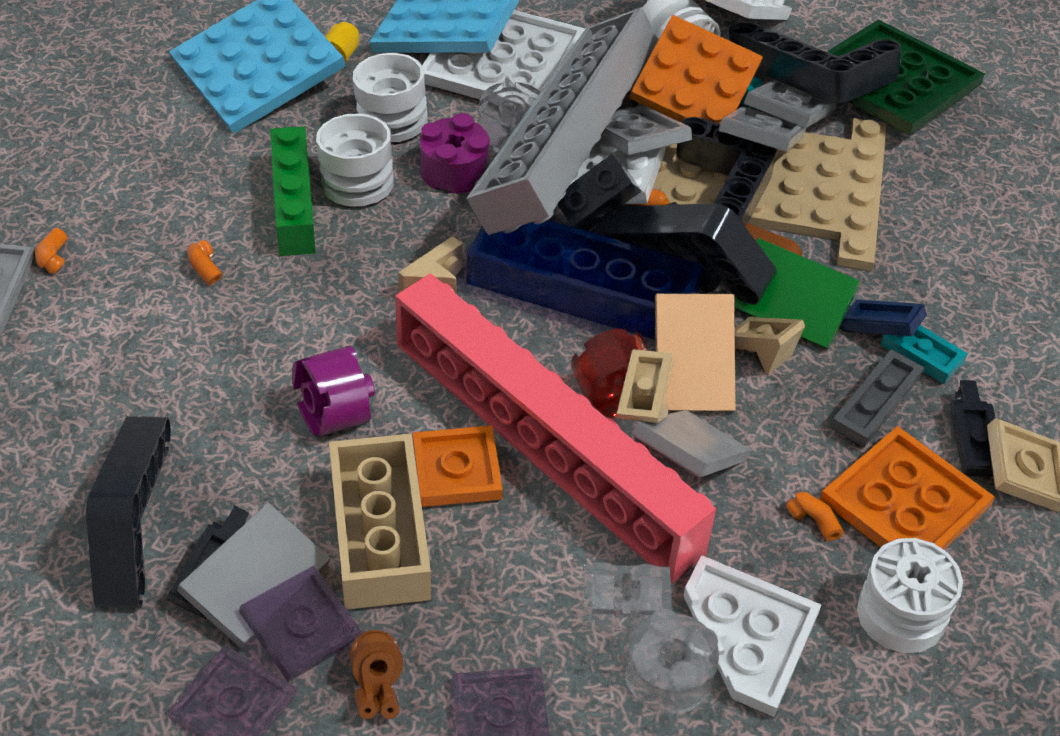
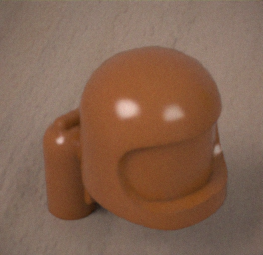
M368 630L361 633L353 641L349 651L354 678L361 685L354 694V700L358 713L363 719H371L377 712H381L382 716L386 719H393L399 714L400 709L396 692L391 686L402 673V654L397 642L389 633L382 630Z

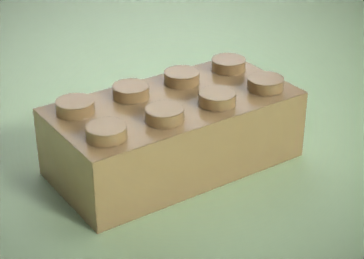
M412 434L330 441L329 449L345 610L431 600V570Z

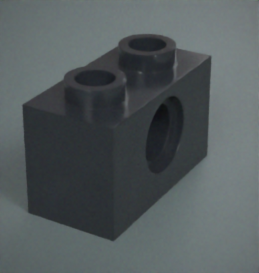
M611 154L571 183L566 189V195L560 199L557 205L571 226L584 234L642 192V190L624 164Z

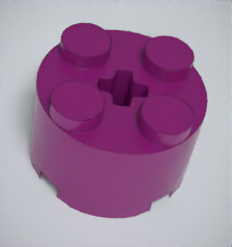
M459 113L452 118H444L423 125L420 136V172L425 183L436 190L439 187L449 190V193L453 194L472 191L475 187V182L482 177L489 167L490 138L487 131L481 125L474 122L471 115L466 113Z
M349 345L294 362L292 367L293 390L301 388L303 401L297 402L302 418L312 434L328 435L370 421L369 398L375 395V387L371 376L367 373H362L356 352L352 346Z

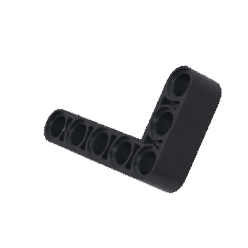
M737 23L729 28V41L763 56L756 71L757 73L832 103L851 101L885 86L899 77L901 45L896 41L878 40L844 55L836 56L755 24Z
M699 117L685 118L681 123L691 128L692 140L677 143V157L686 163L728 176L714 203L731 209L746 227L771 180L778 149L719 131V123ZM696 255L697 260L701 264L711 267L702 255Z
M721 204L621 206L596 224L587 236V240L592 247L597 250L603 249L609 255H702L730 292L740 301L750 305H756L761 301L777 274L773 263L738 216L731 209Z
M127 416L89 493L86 521L95 607H142L143 600H139V596L145 593V570L141 518L169 451V447H165L166 442H170L171 439L169 417Z

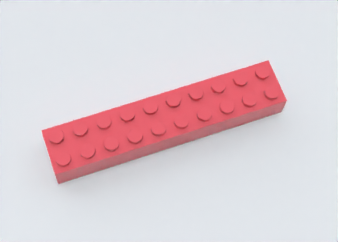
M430 273L395 295L397 346L489 426L492 425L498 434L670 583L673 584L696 565L701 555H707L716 508L704 494L693 490L681 480L675 470L659 462L643 444L635 442L625 434L614 420L602 415L591 405L585 396L577 394L568 387L557 373L545 368L529 350L517 345L501 327L494 326L481 315L474 305L468 304L460 298L447 283H442Z

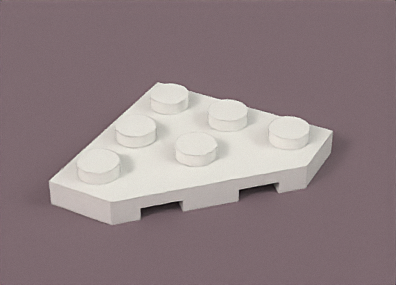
M701 555L685 587L683 597L732 699L775 717L817 619L821 604Z

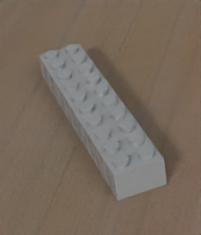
M642 7L586 27L466 199L488 235L500 231L510 233L521 225L530 222L540 224L552 217L556 205L566 195V189L571 181L577 177L578 170L583 162L589 158L591 149L600 140V135L605 127L612 121L611 117L616 109L622 105L624 96L633 87L634 80L642 72L644 64L649 59L658 42V38Z

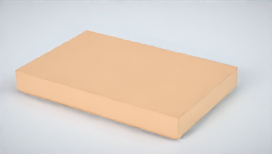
M656 294V352L672 353L673 367L666 394L668 411H735L734 294Z

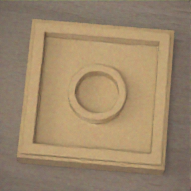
M995 418L987 425L995 489L1060 512V442Z

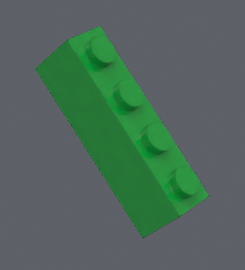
M305 126L270 129L279 256L316 254Z

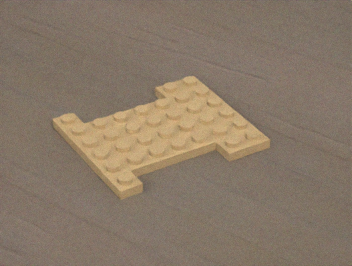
M853 118L850 139L805 132L803 138L787 152L778 149L771 180L748 223L760 228L838 240L837 266L872 271L875 263L887 123ZM677 143L666 146L653 189L663 191L669 199V204L673 202L677 204H713L728 176L680 160L676 155Z

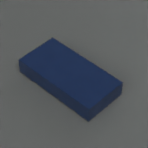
M856 300L847 311L841 325L843 331L912 337L927 316L925 304Z

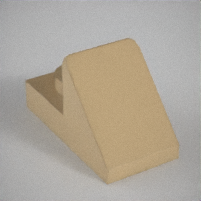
M452 236L398 272L399 293L430 273L442 283L450 285L454 292L457 293V280L455 276L463 267V243Z
M748 317L735 327V349L757 352L765 374L769 375L793 355L805 328L804 322L800 319Z
M632 349L617 411L618 419L659 423L667 417L666 394L673 367L672 353Z

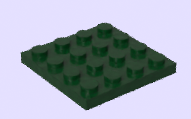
M879 19L827 51L836 56H841L878 40H892L900 43L901 53L898 79L848 101V103L866 111L870 116L877 117L892 125L896 130L905 132L908 135L980 86L985 73Z

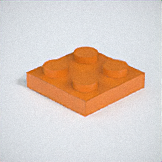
M492 425L412 432L422 507L502 499L503 488Z

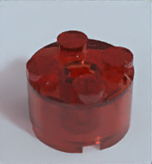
M613 329L592 337L584 343L586 350L579 358L577 353H575L571 360V369L583 396L606 418L617 416L632 349L649 351L640 333L635 331V335H628L626 329Z

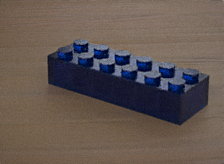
M547 220L540 224L530 222L521 225L510 233L500 231L490 235L481 226L467 251L466 284L656 340L655 295L698 294L703 265Z

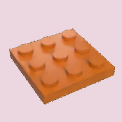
M672 14L637 79L629 98L679 122L688 117H699L721 124L722 118L738 109L763 56Z
M896 426L822 490L820 500L828 504L835 513L879 547L896 539L917 538L932 542L945 550L991 507L995 496L899 426Z

